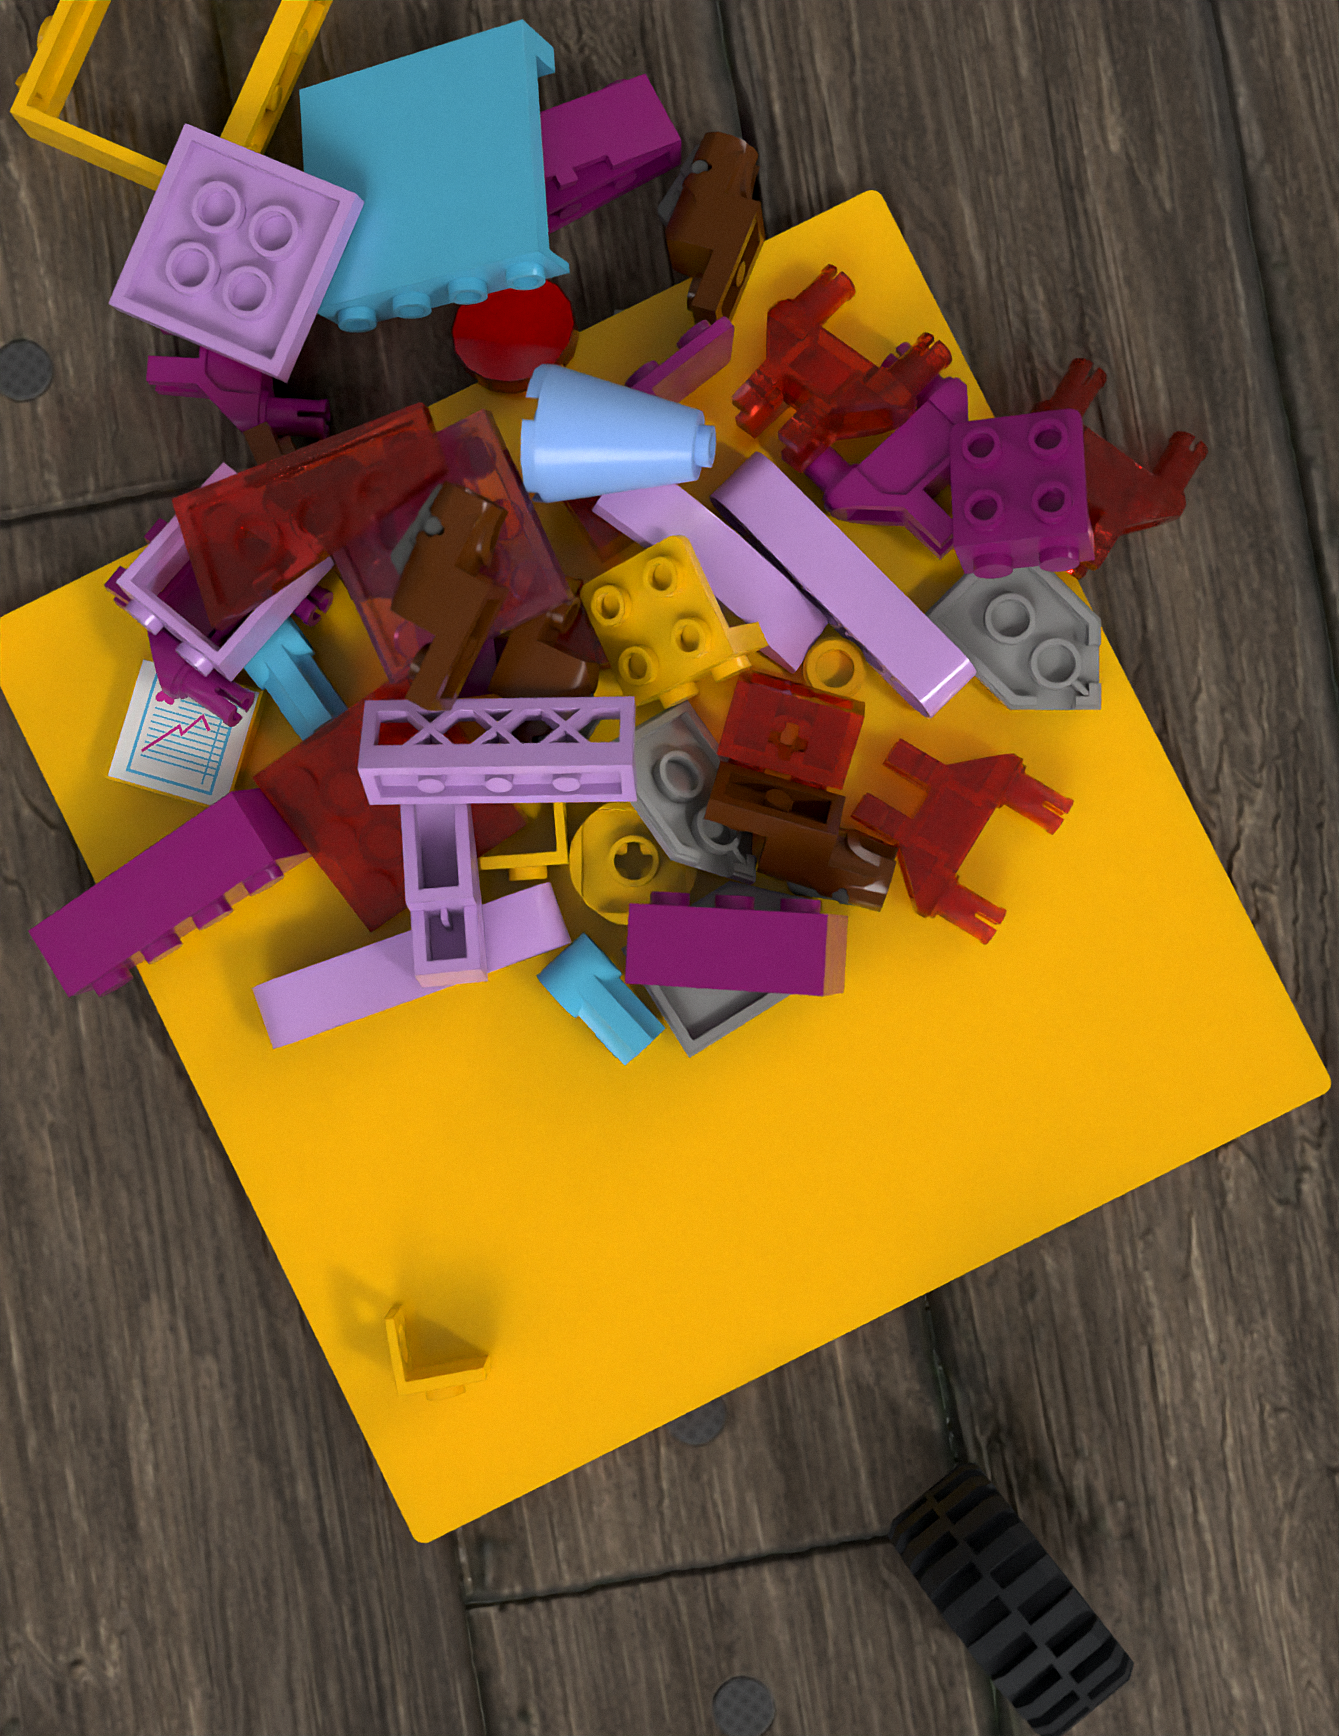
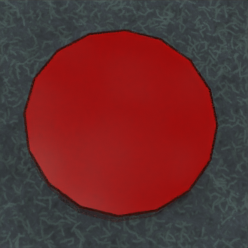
M545 279V284L536 289L516 290L509 288L489 293L488 298L481 303L460 304L456 310L451 334L454 352L465 372L477 379L479 385L490 391L518 394L527 391L535 368L542 363L559 366L563 364L566 367L574 357L579 332L572 303L559 285Z

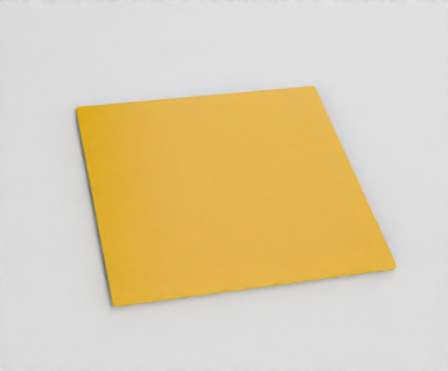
M868 190L764 241L731 321L735 329L729 363L679 402V404L703 411L705 425L715 426L716 449L713 465L711 468L702 467L698 480L677 483V485L739 534L716 510L709 496L754 452L762 453L925 614L965 574L955 549H951L939 560L903 526L857 524L832 517L824 509V502L822 501L824 493L795 464L790 463L786 458L791 446L797 440L805 445L807 442L803 439V434L815 428L821 434L820 436L850 465L860 464L916 412L917 407L887 378H884L879 373L881 364L890 353L896 358L900 356L896 353V348L903 342L911 344L913 350L943 378L949 376L952 378L958 377L967 385L968 421L995 418L883 196L875 190ZM691 277L571 336L568 345L553 364L622 386L625 385V382L636 370L647 362L655 360L658 365L662 364L679 351L676 346L677 342L695 325L693 313L687 309V296L693 278ZM532 376L513 381L485 378L306 466V471L296 475L298 478L322 466L342 460L365 478L368 486L388 489L392 495L384 438L458 428L473 429L474 441H482L487 480L479 481L480 493L509 511L502 525L490 566V573L500 572L502 584L510 588L505 599V611H500L496 618L499 637L510 636L539 567L560 571L581 581L575 595L580 598V590L585 583L645 550V548L592 511L601 495L552 503H540L532 501L535 493L526 492L521 467L522 419H534L539 398L526 397L528 384ZM947 485L933 500L952 518L951 486ZM267 486L258 490L275 504ZM230 513L205 543L239 539H263ZM148 545L0 617V687L96 884L206 809L198 805L104 778L140 658L145 656L153 659L147 629L129 613L116 605L113 600L115 596L106 590L104 584L119 566L127 570ZM330 569L318 583L319 586L327 588L333 593V601L326 614L319 609L315 611L321 616V620L315 626L309 627L293 613L290 616L315 650L316 654L312 657L352 713L336 728L307 744L296 734L267 689L263 690L268 693L239 789L240 791L284 784L323 847V850L284 873L285 877L270 888L257 895H249L231 906L233 912L224 919L200 931L196 928L181 937L180 940L183 945L173 953L152 964H148L144 960L136 965L411 1534L420 1543L431 1542L1325 1094L1331 1087V1078L1102 627L1101 645L1099 646L1101 710H1009L974 676L931 719H927L907 703L867 661L866 678L858 692L845 701L830 703L819 700L806 688L802 678L803 661L797 671L792 674L760 650L747 656L751 664L749 669L716 683L713 676L710 675L695 683L699 694L688 699V702L732 764L846 796L839 827L848 830H858L899 848L895 857L896 865L880 912L859 906L839 904L836 900L796 895L790 891L786 881L772 878L756 872V882L751 884V886L784 894L821 900L820 914L848 916L844 993L828 996L791 994L689 1058L644 985L626 984L665 1026V1029L628 1064L624 1065L595 1036V1033L580 1016L574 1018L562 1007L536 976L570 945L567 944L488 973V981L456 984L273 1049L252 987L411 930V913L406 905L400 804H369L358 771V760L365 700H407L405 697L413 682L409 679L408 673L411 663L416 656L412 623L390 610L393 592L368 602L355 604L351 600L342 581ZM1073 570L1054 572L1092 610ZM580 598L579 611L572 626L565 634L559 633L556 642L599 663V681L594 697H624ZM828 623L816 642L828 637L842 636ZM244 668L233 679L236 683L260 689ZM488 694L457 699H492L502 697L496 694ZM660 700L635 706V727L665 710ZM620 719L601 720L588 741L611 742L618 738L620 735ZM476 721L458 722L443 735L453 744H471L484 734L486 730ZM409 722L381 723L378 745H403L419 731ZM566 802L569 847H571L573 837L581 824L583 825L590 814L607 802ZM553 803L471 804L482 904L539 884L551 882L571 942L585 932L622 972L623 975L620 978L625 983L626 956L621 948L627 945L628 925L611 922L587 906L573 885L569 864L548 865V878L509 881L508 868L480 870L479 857L557 851ZM753 833L752 855L757 858V870L765 836ZM638 843L628 844L627 853L616 855L615 867L626 869L629 880L640 879L641 870L652 868L653 857L642 854L640 844ZM698 869L694 885L689 892V906L729 881L742 882ZM402 1306L413 1369L489 1355L491 1369L487 1379L481 1382L465 1384V1392L463 1394L448 1399L429 1401L426 1399L425 1392L398 1397L384 1317L392 1307Z

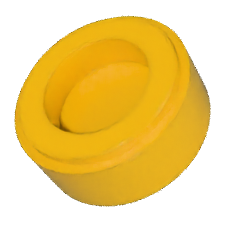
M828 637L816 642L808 650L802 664V678L808 691L819 700L830 703L842 702L855 695L863 685L867 673L866 659L860 648L852 641L842 637Z

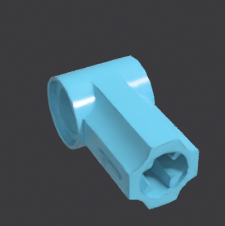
M289 616L246 664L244 669L260 689H267L296 734L300 736L303 742L308 744L336 728L352 712L312 657L316 652L292 617Z
M583 932L536 976L574 1018L580 1016L606 1048L626 1065L644 1050L665 1029V1026L622 981L620 977L623 974L616 965Z

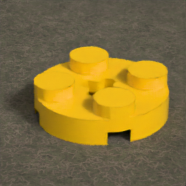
M607 802L590 814L575 833L569 852L571 879L587 906L607 920L622 925H628L629 903L650 904V891L689 893L694 885L698 870L697 868L670 860L630 802ZM630 843L640 844L642 854L653 857L652 868L642 869L640 879L629 880L626 869L615 867L616 855L626 854L628 844Z

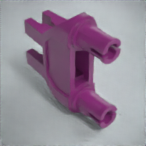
M162 329L160 330L164 335H174ZM201 346L199 358L148 355L146 381L150 385H156L155 391L158 394L210 399L242 434L244 431L267 421L275 433L280 436L290 435L293 437L319 438V440H327L329 437L330 427L325 425V421H330L331 418L330 402L328 399L311 400L274 397L272 391L273 377Z
M903 342L896 348V353L900 356L896 358L890 353L881 364L879 373L884 378H887L917 407L916 412L860 464L850 465L820 436L821 434L815 428L803 434V439L807 442L805 445L797 440L791 446L786 458L790 463L795 464L824 493L822 498L824 509L832 517L857 524L903 526L941 560L954 548L953 521L933 499L947 485L951 486L949 432L955 424L968 421L967 385L958 377L952 378L949 376L943 378L913 350L911 344Z
M159 518L144 536L145 541L150 544L168 523ZM239 539L204 543L157 597L221 648L242 625L258 603L266 598L292 567L290 566V561L264 540ZM119 566L104 584V587L115 596L113 600L116 605L125 610L124 608L131 599L116 583L119 577L126 571L125 568ZM317 584L292 613L302 619L303 623L313 627L321 620V616L315 611L319 609L326 614L332 604L333 593ZM164 627L156 635L147 630L155 670L162 691L173 699L190 697L222 719L223 723L229 727L237 725L243 719L236 712L237 707L247 713L254 702V692L243 688L233 680L230 682L214 668L205 677L175 651L181 644V641Z

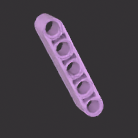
M754 452L709 496L711 503L720 515L756 551L779 570L829 620L828 623L843 638L855 643L864 654L866 661L922 716L931 719L976 675L973 664L964 653L762 453Z
M551 882L539 884L482 904L487 973L572 943ZM409 930L252 987L272 1047L276 1049L453 985L425 988L420 985L414 976L412 931Z

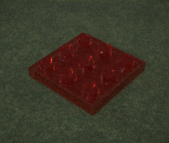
M411 663L252 777L370 932L376 930L408 906L406 905L400 804L370 805L358 771L365 700H407L405 697L413 682L408 677ZM409 722L381 723L378 745H403L419 731ZM459 723L443 734L453 744L472 743ZM518 803L471 804L477 859L527 825L529 818Z

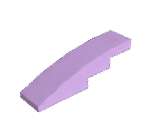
M677 484L601 495L592 509L595 514L645 548V550L669 536L684 535L691 542L728 627L758 622L768 643V646L760 649V651L792 674L797 671L808 650L814 645L829 622L768 560Z

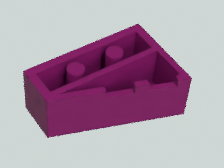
M646 74L628 80H616L599 91L540 112L548 234L681 165V138Z
M650 891V904L629 903L625 969L626 984L828 996L844 993L848 916L820 914L821 900L781 898L780 911L754 910L755 897L715 895L714 908L690 907V893Z

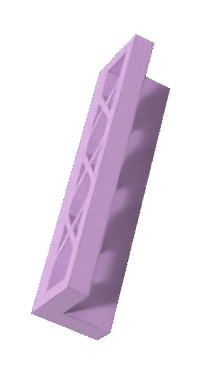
M634 696L456 699L450 711H427L409 700H365L358 771L370 805L637 801V772L634 754L635 698ZM620 719L619 742H589L579 733L592 720ZM543 720L554 730L540 743H521L510 734L525 721ZM476 721L486 730L484 734L471 744H453L443 735L458 722ZM409 722L419 731L403 745H378L381 723Z

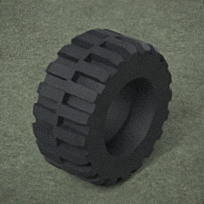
M976 1462L963 1463L956 1466L893 1518L888 1537L909 1571L914 1575L928 1598L934 1603L942 1617L957 1634L977 1663L988 1674L1000 1692L1009 1700L1014 1709L1038 1735L1063 1736L1130 1680L1134 1667L1132 1659Z

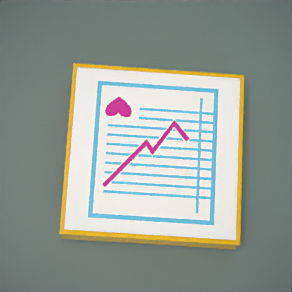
M141 656L104 778L208 808L228 793L239 791L268 693L239 684L243 688L254 692L255 698L247 713L237 707L236 712L243 719L237 725L229 727L223 723L222 719L190 697L173 699L165 694L160 686L153 659Z

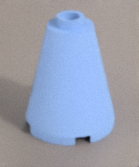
M542 363L535 368L528 384L526 397L539 398L534 419H522L521 427L523 483L526 492L535 493L532 501L552 503L696 481L700 476L702 467H712L716 449L715 426L705 425L703 411L556 364Z

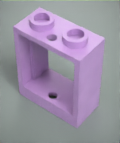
M223 462L119 577L116 583L131 599L124 609L135 620L154 635L163 627L181 641V644L175 651L205 677L214 668L231 682L333 567L334 563L323 542ZM231 513L294 566L228 641L219 648L158 598L157 595Z

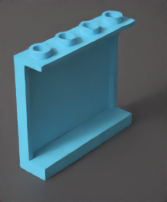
M523 19L299 90L304 172L354 192L364 201L363 208L317 312L338 324L341 330L354 333L367 332L375 329L377 322L395 317L406 319L422 318L428 316L432 312L431 308L450 303L463 305L481 303L488 298L489 293L509 288L516 290L536 289L545 284V279L569 273V263L549 249L538 77L555 73L554 48Z

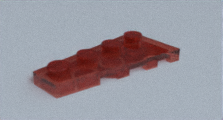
M422 402L413 404L171 499L211 628L220 631L225 630L450 473L430 409Z

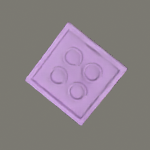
M185 123L108 304L122 313L287 383L363 208L364 201L354 192Z

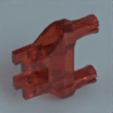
M831 264L826 265L821 270V273L794 299H780L768 309L766 360L731 396L732 405L741 411L735 417L736 425L754 439L790 406L797 411L778 431V438L787 445L781 451L782 460L800 474L835 441L879 435L903 425L916 411V396L943 369L947 368L953 360L948 347L942 341L938 340L929 348L934 342V336L924 332L890 368H879L822 326L846 301L851 300L856 293L854 284L843 271L833 279L838 272L837 267Z
M1085 358L1073 359L1068 366V371L1051 398L1034 404L1029 413L1075 409L1083 418L1097 393L1107 382L1106 373L1099 367L1091 378L1089 376L1086 377L1094 363ZM1083 424L1088 514L1094 537L1095 560L1082 561L1079 566L1066 572L1080 580L1089 569L1094 572L1100 568L1120 536L1148 530L1180 518L1187 505L1184 490L1200 463L1204 461L1209 453L1208 447L1202 441L1196 443L1191 451L1189 447L1194 441L1195 436L1185 431L1174 432L1152 472H1149Z
M900 738L898 742H895L882 765L925 792L910 817L906 816L867 792L862 796L849 818L899 848L896 858L907 894L917 915L924 919L927 917L934 919L936 915H939L977 938L983 945H986L997 930L976 918L975 913L994 925H1000L1007 910L1003 907H998L959 883L960 876L956 873L995 808L1000 809L1003 805H1006L1045 829L1048 834L1053 835L1064 821L1060 816L1064 813L1068 814L1074 800L1069 797L1066 798L1025 773L1027 766L1022 763L1023 758L1015 753L945 765Z

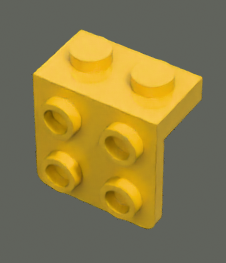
M673 535L663 539L585 583L580 590L583 606L624 696H634L635 706L656 700L661 701L664 709L680 704L699 694L696 682L710 675L713 676L716 683L731 678L751 667L747 656L768 646L758 622L728 627L691 542L684 535Z

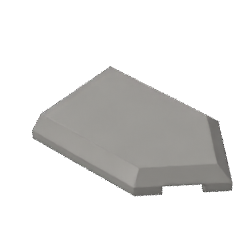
M1039 566L1016 568L1013 569L1010 575L995 579L979 578L974 573L964 574L925 613L970 660L976 670L975 677L1009 710H1101V683H1099L1101 619L1054 572L1045 571Z
M688 700L667 708L636 726L634 754L637 772V801L630 803L669 859L748 885L756 882L757 858L752 855L753 833L736 831L723 824L704 819L720 761L731 764L732 762ZM619 737L611 742H619Z
M729 881L693 903L690 907L714 908L715 895L755 897L754 910L780 911L781 898H808ZM627 945L621 948L625 956L627 951ZM644 985L689 1058L791 995Z

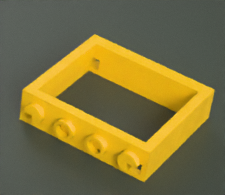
M60 0L53 16H48L39 29L37 37L38 50L28 72L22 73L15 82L19 92L9 112L29 137L156 191L167 165L58 119L111 0ZM281 0L220 138L264 155L333 0Z

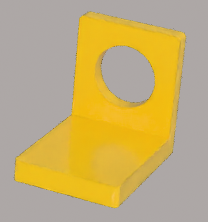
M566 802L553 803L557 851L479 857L480 870L508 868L509 881L545 879L548 878V865L569 864L570 847Z
M402 1306L392 1307L384 1317L398 1397L425 1392L426 1399L429 1401L448 1399L463 1394L465 1392V1384L481 1382L487 1379L491 1369L489 1355L413 1369Z

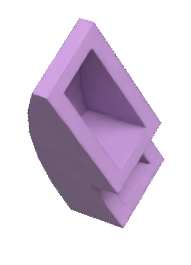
M400 804L406 905L411 913L414 976L423 988L488 981L482 901L471 804Z

